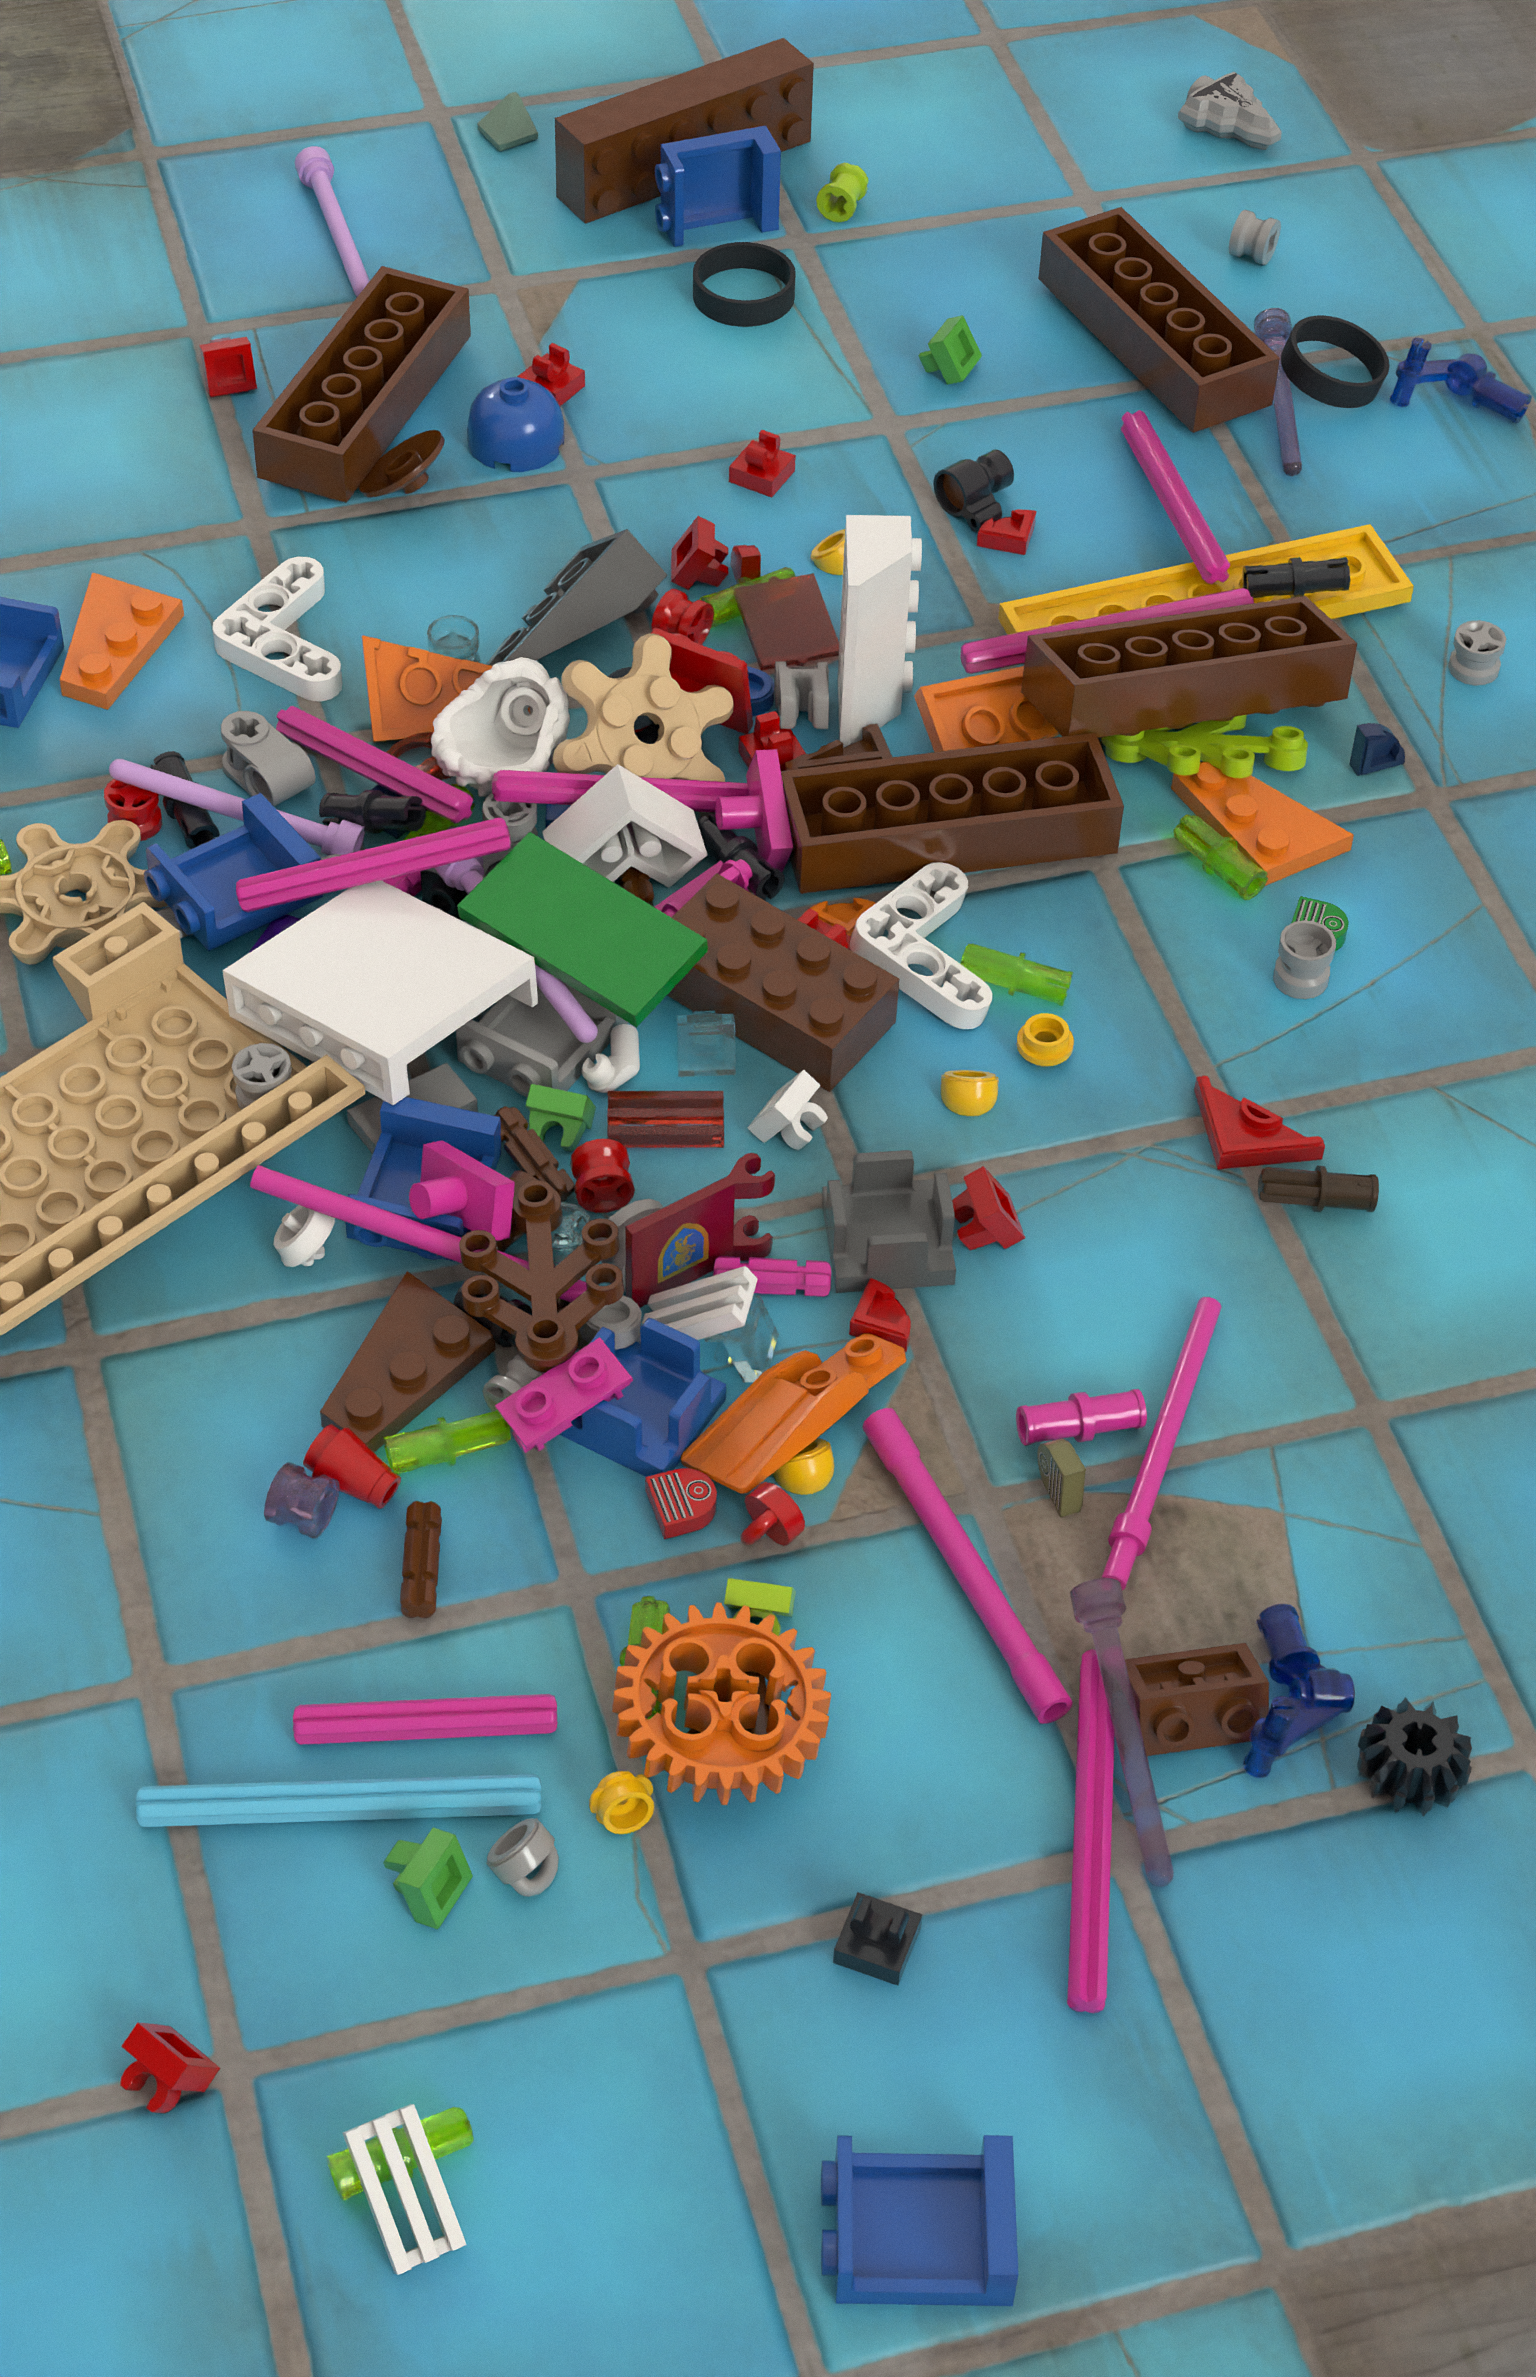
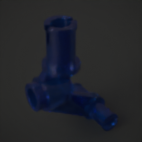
M1413 338L1406 360L1399 362L1395 372L1398 380L1389 398L1393 404L1398 401L1397 406L1407 407L1416 384L1445 381V384L1453 393L1458 395L1470 394L1473 398V407L1479 408L1482 405L1512 420L1515 424L1521 421L1528 409V406L1525 404L1528 405L1531 402L1532 396L1495 379L1496 374L1489 371L1487 373L1486 362L1481 356L1468 353L1459 356L1457 359L1426 361L1432 344L1429 341L1423 344L1425 340L1423 338Z
M1275 1604L1266 1608L1259 1614L1260 1619H1257L1256 1622L1271 1657L1268 1671L1272 1680L1289 1686V1697H1275L1272 1700L1266 1717L1256 1721L1250 1733L1252 1746L1248 1755L1244 1758L1243 1765H1247L1244 1769L1248 1774L1257 1778L1268 1776L1275 1758L1285 1754L1288 1747L1338 1717L1341 1713H1349L1353 1708L1355 1700V1688L1351 1676L1347 1673H1340L1335 1668H1325L1320 1664L1316 1650L1307 1645L1296 1608L1289 1604Z

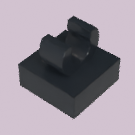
M857 1892L834 1948L833 1963L898 1986L919 1935L923 1914Z

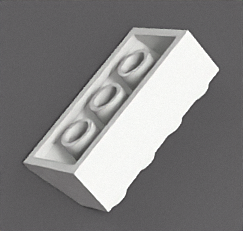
M846 515L837 677L839 741L843 743V748L862 740V728L871 724H878L879 728L900 715L902 692L912 693L913 662L905 661V653H915L916 623L915 621H907L908 612H918L919 582L918 580H910L911 571H921L922 540L921 538H912L911 516Z

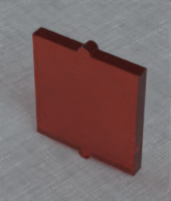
M814 573L781 580L776 576H772L769 582L735 588L733 595L761 671L775 668V661H786V666L793 664L805 666L808 661L839 655V641Z

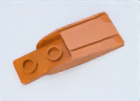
M865 1333L850 1340L844 1348L823 1363L815 1353L806 1350L794 1353L764 1371L682 1453L680 1458L682 1465L701 1471L710 1479L740 1494L750 1492L843 1417L869 1393L871 1387L903 1365L907 1360L904 1348L875 1335Z

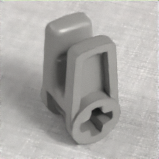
M775 661V709H778L780 729L795 728L796 719L801 711L808 712V720L812 722L814 728L828 729V661H817L816 666H786V661Z

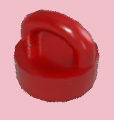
M770 1482L761 1483L745 1497L746 1509L753 1522L741 1533L740 1539L744 1545H752L766 1534L777 1544L785 1546L804 1531L805 1520L801 1510L794 1500L776 1484Z

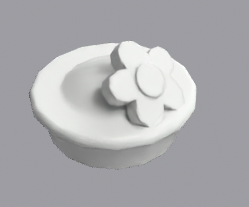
M298 1205L282 1218V1223L274 1237L273 1245L279 1252L281 1261L287 1267H296L300 1264L311 1266L314 1263V1259L323 1258L325 1256V1249L322 1245L330 1235L335 1224V1218Z

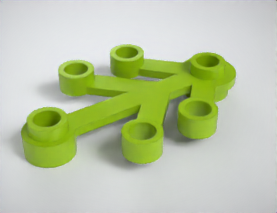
M1247 715L1236 716L1229 721L1210 720L1195 725L1190 723L1186 726L1188 728L1178 732H1167L1172 728L1165 727L1141 731L1134 736L1113 735L1101 738L1102 743L1106 746V755L1115 761L1135 763L1148 757L1167 766L1169 771L1178 775L1196 774L1199 771L1200 760L1221 769V772L1226 776L1246 778L1253 773L1254 753H1264V763L1273 769L1296 771L1305 766L1308 742L1304 739V732L1292 726L1276 727L1272 730V735L1269 737L1223 735V733L1230 730L1243 729L1246 726Z

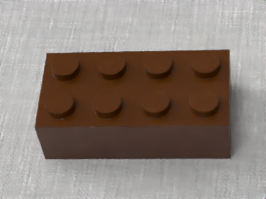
M718 873L671 917L706 938L708 952L667 996L799 1074L802 1070H805L821 1085V1088L828 1092L847 1075L896 1023L900 981L898 977Z

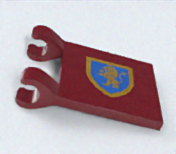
M745 1154L736 1162L728 1176L625 1226L626 1297L631 1298L637 1303L639 1308L648 1304L650 1295L688 1284L714 1271V1263L719 1256L740 1257V1261H749V1257L765 1258L770 1254L773 1245V1237L770 1233H765L764 1236L756 1239L749 1237L754 1236L759 1229V1221L755 1216H745L734 1225L735 1199L763 1198L774 1189L775 1174L772 1170L762 1176L751 1175L756 1174L761 1168V1158L758 1154Z

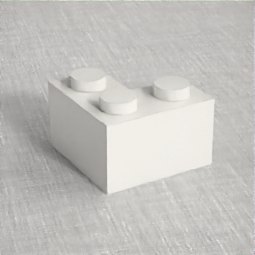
M619 764L542 831L546 842L612 882L632 866L670 888L707 856L694 810Z

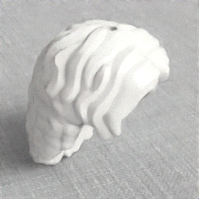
M520 657L515 660L496 663L490 670L484 671L479 678H476L474 684L468 690L461 691L460 695L451 701L434 719L431 753L437 759L439 767L443 769L444 775L455 776L459 786L465 787L469 784L478 790V796L483 797L492 794L493 776L497 771H547L548 767L553 764L554 750L560 743L567 740L570 722L567 693L564 691L560 680L557 677L550 678L547 670L535 660ZM529 706L533 708L532 715L528 712Z

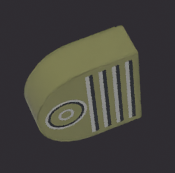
M1064 1438L1040 1444L1037 1451V1459L1041 1479L1059 1516L1064 1517L1081 1512L1086 1469L1075 1449Z

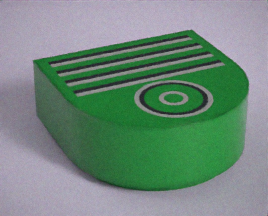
M1300 896L1291 923L1306 920L1326 926L1333 932L1336 939L1335 951L1340 949L1345 943L1349 925L1348 918L1343 910L1328 902Z

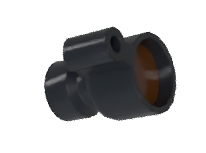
M992 450L983 454L976 461L971 459L960 460L935 474L933 486L937 501L948 514L954 517L963 515L970 529L973 532H978L985 521L993 518V522L1002 519V508L992 493H996L1013 483L1014 470L1009 458L1000 450Z

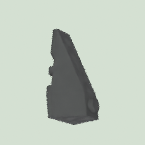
M628 529L582 546L545 587L544 591L548 596L537 605L535 604L530 607L524 614L522 619L528 627H521L509 635L486 665L493 666L496 663L507 662L520 657L536 661L632 611L635 614L641 613L656 600L659 594L655 588L663 581L667 574Z

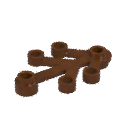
M530 1181L522 1185L513 1198L515 1225L522 1233L527 1234L529 1270L498 1252L496 1239L491 1233L484 1230L468 1232L459 1242L462 1264L471 1271H482L487 1275H476L467 1279L462 1285L464 1309L467 1313L475 1317H485L516 1336V1350L519 1356L533 1370L546 1373L573 1356L578 1347L577 1330L605 1305L619 1301L624 1294L622 1271L617 1266L609 1263L597 1264L601 1260L613 1257L620 1248L618 1227L613 1221L608 1219H594L586 1223L582 1229L583 1243L554 1268L551 1232L555 1231L562 1223L561 1198L559 1193L550 1184L544 1181ZM597 1238H607L606 1240H603V1241H596V1240H595V1239H597ZM484 1249V1251L482 1252H472L474 1250ZM586 1274L587 1290L557 1314V1299ZM497 1281L531 1301L532 1316L502 1300ZM604 1282L612 1283V1284L607 1285V1286H599V1285H598V1284L604 1283ZM480 1294H487V1295H488V1296L483 1297V1298H476V1297H475L476 1295H480Z

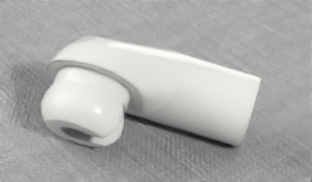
M620 1024L612 1028L610 1031L611 1055L609 1057L605 1054H596V1064L590 1058L585 1060L582 1066V1075L587 1080L589 1088L600 1093H610L638 1074L640 1069L638 1031L634 1026Z

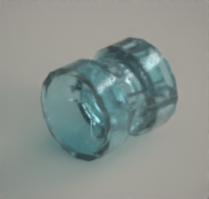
M449 615L438 618L429 625L427 644L430 652L481 663L479 653L477 652L480 645L479 629L474 621L464 616Z

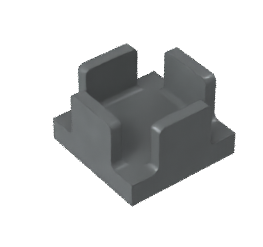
M910 1150L858 1153L853 1157V1173L850 1184L841 1185L840 1180H829L827 1186L822 1187V1208L836 1293L864 1291L870 1278L886 1284L891 1289L955 1285L956 1266L952 1249L955 1214L947 1173H935L934 1179L913 1180L914 1159L913 1153Z

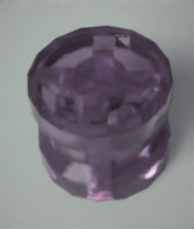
M287 1462L275 1475L267 1493L264 1505L266 1521L279 1526L289 1522L297 1525L300 1534L314 1539L318 1538L332 1519L339 1497V1482L337 1479L323 1474L317 1478L310 1477L306 1474L304 1467Z

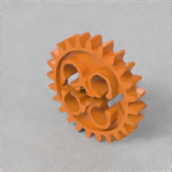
M719 1602L715 1604L712 1618H703L695 1605L689 1606L687 1622L683 1624L671 1614H665L663 1617L662 1634L649 1627L642 1629L640 1647L628 1645L626 1648L625 1664L617 1668L615 1688L617 1690H614L612 1712L618 1714L617 1736L629 1737L627 1746L628 1758H639L647 1755L644 1776L647 1778L653 1777L663 1770L669 1773L667 1791L670 1793L677 1790L684 1781L693 1784V1801L698 1803L704 1796L707 1788L716 1789L721 1805H727L731 1789L738 1788L741 1789L743 1795L750 1803L755 1802L758 1784L761 1782L775 1794L781 1792L784 1773L799 1780L803 1774L805 1759L816 1760L821 1738H825L829 1722L827 1714L831 1693L823 1690L827 1674L826 1670L812 1668L815 1654L813 1647L794 1651L797 1631L794 1628L777 1636L773 1633L775 1616L768 1615L758 1625L750 1623L749 1606L745 1605L738 1612L736 1619L727 1618L722 1603ZM690 1671L697 1674L687 1677L684 1698V1710H686L684 1727L696 1729L701 1733L687 1734L675 1727L678 1702L674 1700L676 1672ZM743 1672H757L768 1680L764 1703L770 1706L766 1727L768 1734L757 1735L745 1730L756 1727L760 1694H757L759 1677L748 1676ZM791 1686H795L790 1692L787 1704L781 1701L782 1691L786 1692ZM652 1688H653L655 1691L659 1690V1691H658V1699H657V1698L655 1697V1695L652 1693ZM656 1700H658L662 1704L661 1714L657 1712L651 1719H647L652 1715V1710L656 1705ZM786 1707L791 1712V1716L789 1714L785 1715Z

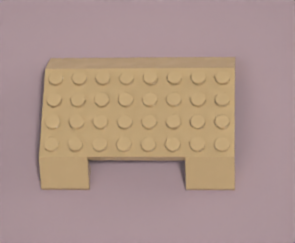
M142 902L52 957L54 967L88 1023L0 1077V1336L366 1094L365 1086L327 1054L307 1067L278 1042L230 1017L227 999L184 964L179 931L145 902ZM259 1043L274 1044L283 1048L289 1054L291 1061V1078L244 1109H241L236 1099L235 1089L237 1084L234 1081L232 1072L234 1057L240 1050Z

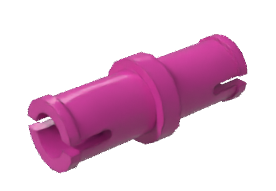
M1139 1389L1089 1397L1086 1392L1071 1393L1066 1401L1034 1406L1023 1405L1018 1407L1016 1411L1018 1435L1021 1443L1025 1446L1035 1442L1074 1437L1077 1442L1092 1441L1097 1433L1128 1428H1143L1147 1421L1146 1404Z

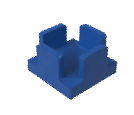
M647 1318L641 1326L640 1343L635 1341L632 1345L615 1350V1332L602 1327L590 1343L600 1337L630 1374L633 1381L630 1382L629 1386L621 1390L622 1398L619 1400L614 1398L609 1402L601 1401L584 1412L582 1416L580 1415L572 1420L573 1426L559 1435L645 1477L674 1470L681 1461L682 1453L699 1437L726 1400V1384L704 1374L700 1370V1342L697 1339L655 1319Z

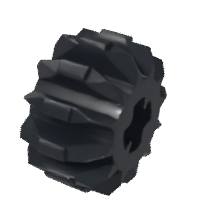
M1406 1697L1398 1704L1396 1712L1381 1706L1379 1711L1374 1714L1372 1724H1367L1366 1729H1362L1358 1742V1747L1360 1748V1756L1357 1763L1358 1776L1371 1779L1369 1789L1371 1790L1372 1798L1388 1794L1393 1797L1392 1804L1395 1813L1402 1809L1406 1803H1413L1423 1817L1432 1809L1434 1802L1448 1808L1450 1803L1455 1800L1458 1789H1462L1463 1785H1466L1472 1770L1470 1766L1471 1761L1469 1760L1472 1751L1471 1737L1457 1733L1459 1729L1457 1715L1442 1719L1437 1717L1434 1701L1428 1704L1423 1711L1415 1710Z

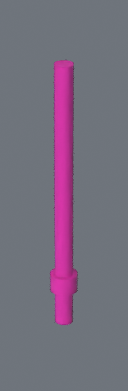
M260 1165L256 1167L250 1182V1188L462 1263L459 1247L461 1237ZM478 1249L472 1252H482L484 1251V1249ZM498 1251L529 1270V1260L526 1261ZM578 1280L559 1298L568 1302L574 1301L587 1290L586 1282Z
M1202 1297L1197 1303L1125 1512L1117 1515L1110 1532L1108 1542L1112 1549L1101 1577V1584L1110 1591L1121 1592L1125 1589L1135 1558L1145 1552L1152 1531L1148 1520L1221 1311V1304L1214 1298Z

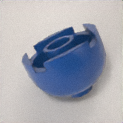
M519 377L502 379L483 388L470 406L467 426L468 447L473 457L485 466L495 469L496 461L510 464V472L540 469L553 462L559 455V446L561 444L564 445L565 436L562 410L553 394L539 383Z

